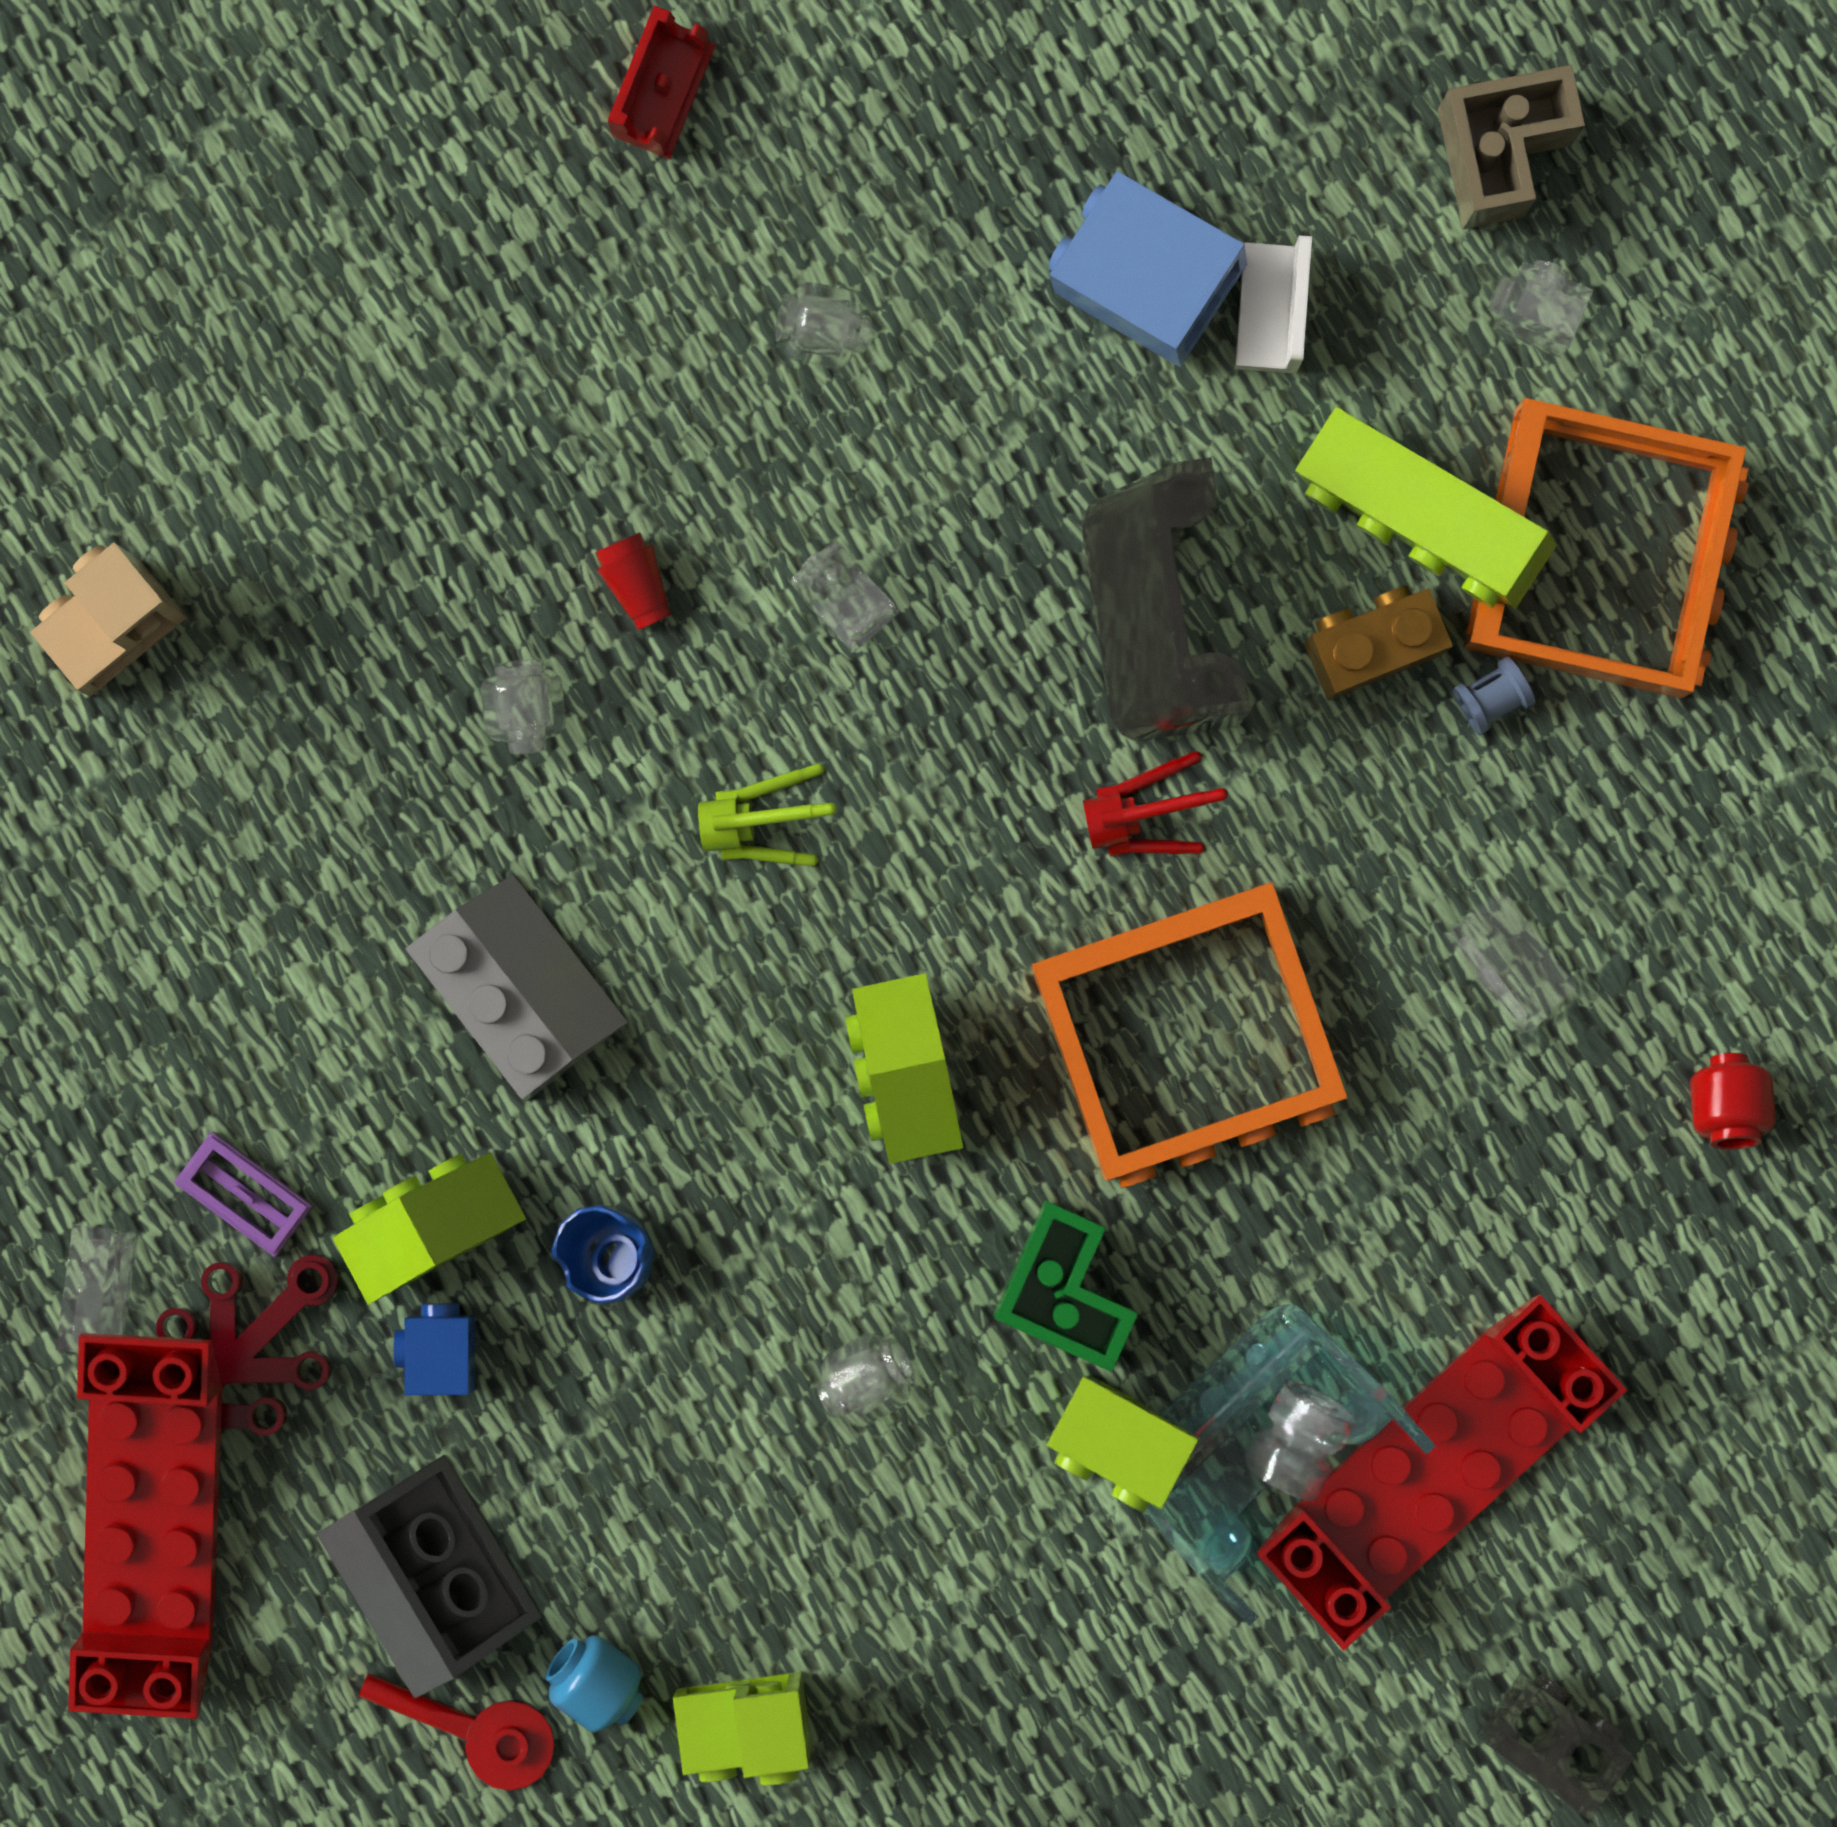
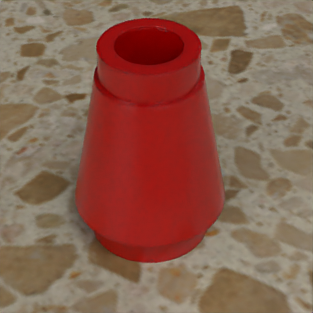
M641 532L595 552L601 565L600 568L596 569L630 619H633L637 630L672 615L667 606L668 601L653 544L646 545Z

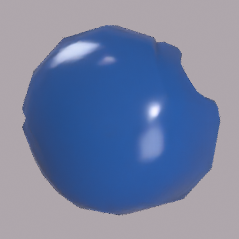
M606 1205L580 1208L574 1211L560 1223L551 1248L552 1259L556 1260L564 1271L567 1287L579 1296L586 1297L590 1301L601 1305L629 1300L647 1283L654 1258L652 1241L639 1219L616 1207ZM597 1240L595 1249L590 1254L589 1247ZM617 1243L605 1268H603L602 1256L604 1251L610 1245Z

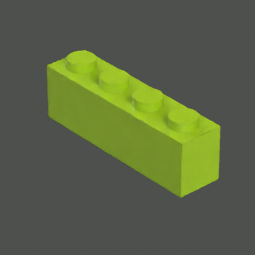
M1335 407L1295 469V472L1309 485L1304 495L1333 514H1336L1341 506L1360 516L1356 526L1363 532L1385 545H1388L1391 539L1395 537L1413 548L1408 555L1412 561L1439 577L1447 568L1465 579L1461 586L1464 592L1490 608H1494L1497 601L1500 600L1516 609L1557 546L1550 533L1544 528L1338 407Z

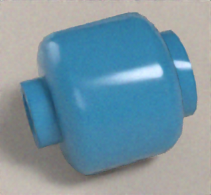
M597 1635L589 1636L581 1641L576 1638L568 1641L553 1658L546 1672L545 1680L550 1683V1702L593 1733L603 1731L613 1723L623 1726L634 1716L642 1702L643 1695L637 1691L641 1680L640 1666L607 1640Z

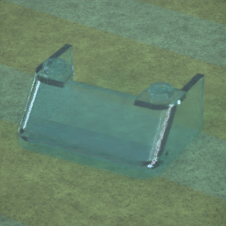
M1290 1304L1281 1305L1263 1315L1160 1415L1200 1437L1164 1507L1160 1509L1150 1503L1144 1514L1195 1572L1250 1626L1259 1616L1226 1581L1243 1564L1251 1549V1534L1237 1517L1242 1510L1326 1429L1341 1442L1353 1445L1370 1440L1392 1421L1426 1455L1436 1445L1391 1394L1303 1309Z

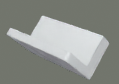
M1299 235L1295 246L1245 242L1247 266L1241 273L1234 369L1296 374L1304 356L1312 236Z

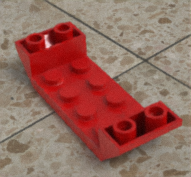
M1538 1294L1482 1333L1293 1506L1256 1554L1344 1651L1391 1608L1385 1599L1568 1431L1572 1429L1581 1434L1617 1401L1627 1389L1542 1295Z
M81 1333L78 1338L77 1399L89 1400L82 1634L70 1649L68 1711L197 1719L200 1713L213 1641L216 1597L222 1382L212 1341Z

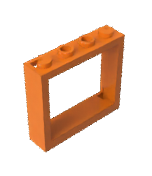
M1524 398L1515 408L1495 499L1523 517L1526 512L1543 434L1711 471L1668 672L1500 635L1499 630L1505 603L1500 600L1497 601L1494 608H1490L1473 598L1462 649L1500 658L1508 656L1517 662L1681 699L1693 693L1695 685L1702 686L1705 668L1710 666L1711 650L1703 649L1708 624L1716 625L1723 606L1724 589L1716 588L1721 564L1728 565L1730 563L1737 542V528L1729 526L1734 503L1742 504L1749 483L1746 482L1749 468L1742 467L1746 447Z
M1273 882L1031 965L1103 1179L1108 1181L1118 1177L1121 1188L1156 1177L1154 1165L1178 1157L1181 1168L1215 1157L1217 1154L1213 1144L1237 1136L1240 1147H1244L1276 1136L1273 1124L1297 1116L1300 1127L1336 1115L1332 1103L1347 1099ZM1260 914L1320 1087L1118 1156L1059 983Z

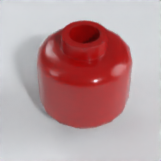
M1723 1053L1712 1056L1710 1058V1066L1699 1070L1691 1077L1690 1093L1693 1127L1700 1136L1710 1139L1712 1147L1736 1150L1758 1146L1762 1143L1761 1136L1774 1128L1776 1113L1772 1075L1764 1067L1749 1063L1748 1055L1743 1053Z

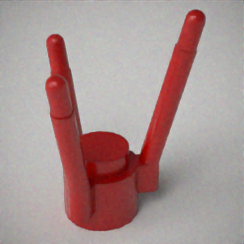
M1198 751L1171 760L1120 784L1096 789L1097 798L1083 800L1092 850L1108 847L1110 857L1127 853L1202 854L1205 846L1201 842L1129 839L1128 836L1141 834L1138 822L1140 819L1224 801L1228 798V791L1224 788L1138 806H1135L1133 797L1121 799L1199 763L1202 755Z

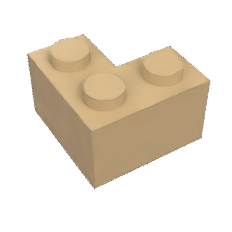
M115 542L107 548L103 545L96 546L77 560L73 566V570L76 573L64 582L74 596L71 598L69 595H64L50 603L39 615L41 623L30 631L32 636L73 686L90 697L187 618L142 562Z

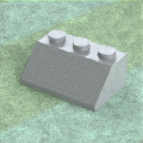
M514 875L455 909L405 948L522 1100H530L628 1023Z

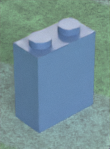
M1116 171L1106 187L1101 184L1098 185L1089 196L1082 212V217L1085 220L1073 239L1068 236L1064 237L1054 250L1048 268L1051 270L1049 276L1056 294L1181 368L1247 266L1245 245Z

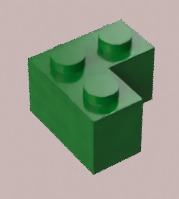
M1044 1200L993 1313L994 1319L1112 1372L1138 1313L1130 1307L1081 1286L1106 1228Z

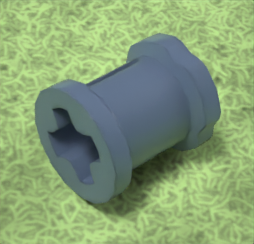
M1508 656L1498 661V668L1468 686L1460 684L1452 689L1457 704L1474 732L1479 736L1489 730L1490 723L1519 706L1528 709L1535 705V698L1527 680L1518 666Z

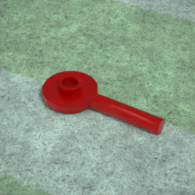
M368 1673L358 1697L466 1740L465 1748L469 1765L479 1779L493 1788L511 1791L528 1787L542 1777L551 1763L555 1745L552 1728L542 1712L528 1703L515 1700L496 1702L479 1712L477 1717L424 1695L414 1698L409 1689Z

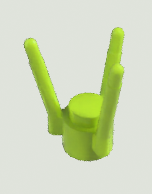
M815 764L737 790L716 792V800L699 802L698 821L704 852L721 850L723 861L751 859L789 865L816 866L819 859L814 854L744 845L743 841L754 840V826L834 815L838 809L836 804H809L752 812L750 803H739L821 776L825 772V767L822 764Z

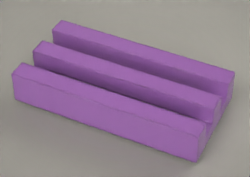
M211 1132L174 1181V1184L273 1257H278L288 1240L295 1234L302 1221L314 1208L312 1203L215 1132ZM214 1151L219 1153L291 1206L294 1210L289 1217L285 1216L209 1160ZM202 1170L278 1226L280 1229L275 1236L271 1237L196 1182L194 1178L198 1172Z

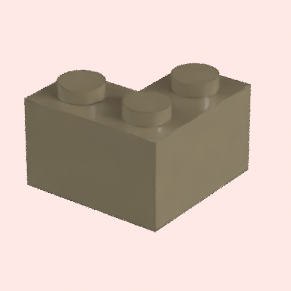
M1572 65L1448 89L1438 108V114L1462 229L1524 218L1535 202L1536 195L1527 155L1572 146L1585 127Z

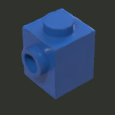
M460 1303L421 1304V1315H412L404 1318V1329L395 1330L394 1364L396 1368H404L405 1396L469 1395L476 1391L475 1315H460Z

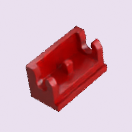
M654 5L608 117V124L614 138L670 159L716 45L710 43L708 32L701 25L695 23L692 29L685 28L674 21L675 17L670 11Z

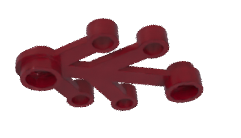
M319 1254L303 1256L291 1265L287 1274L288 1287L238 1337L237 1294L243 1285L242 1273L236 1265L230 1262L214 1263L205 1269L201 1277V1287L210 1298V1340L212 1341L218 1365L222 1390L229 1383H295L304 1390H315L329 1381L332 1374V1364L329 1358L320 1351H307L297 1357L255 1356L306 1305L314 1306L325 1303L336 1294L340 1284V1274L332 1260ZM308 1268L317 1270L322 1276V1285L317 1292H308L301 1284V1276ZM219 1269L228 1271L232 1276V1287L226 1293L216 1291L212 1285V1276ZM174 1307L164 1311L159 1316L156 1323L158 1337L175 1338L170 1335L167 1329L168 1320L174 1314L182 1316L187 1322L188 1329L182 1338L193 1339L196 1336L198 1320L195 1314L188 1308ZM308 1358L315 1359L321 1364L322 1375L317 1382L307 1381L301 1374V1365ZM263 1396L254 1400L251 1404L222 1403L221 1429L249 1428L257 1435L268 1436L283 1428L287 1421V1409L285 1404L274 1396ZM269 1404L276 1410L277 1421L273 1427H264L258 1423L256 1411L260 1405Z

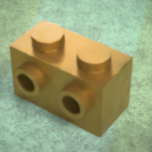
M1408 585L1401 586L1374 598L1373 601L1377 609L1353 617L1351 609L1347 608L1315 622L1318 632L1312 634L1304 645L1327 701L1442 656L1453 647L1429 588L1412 594Z

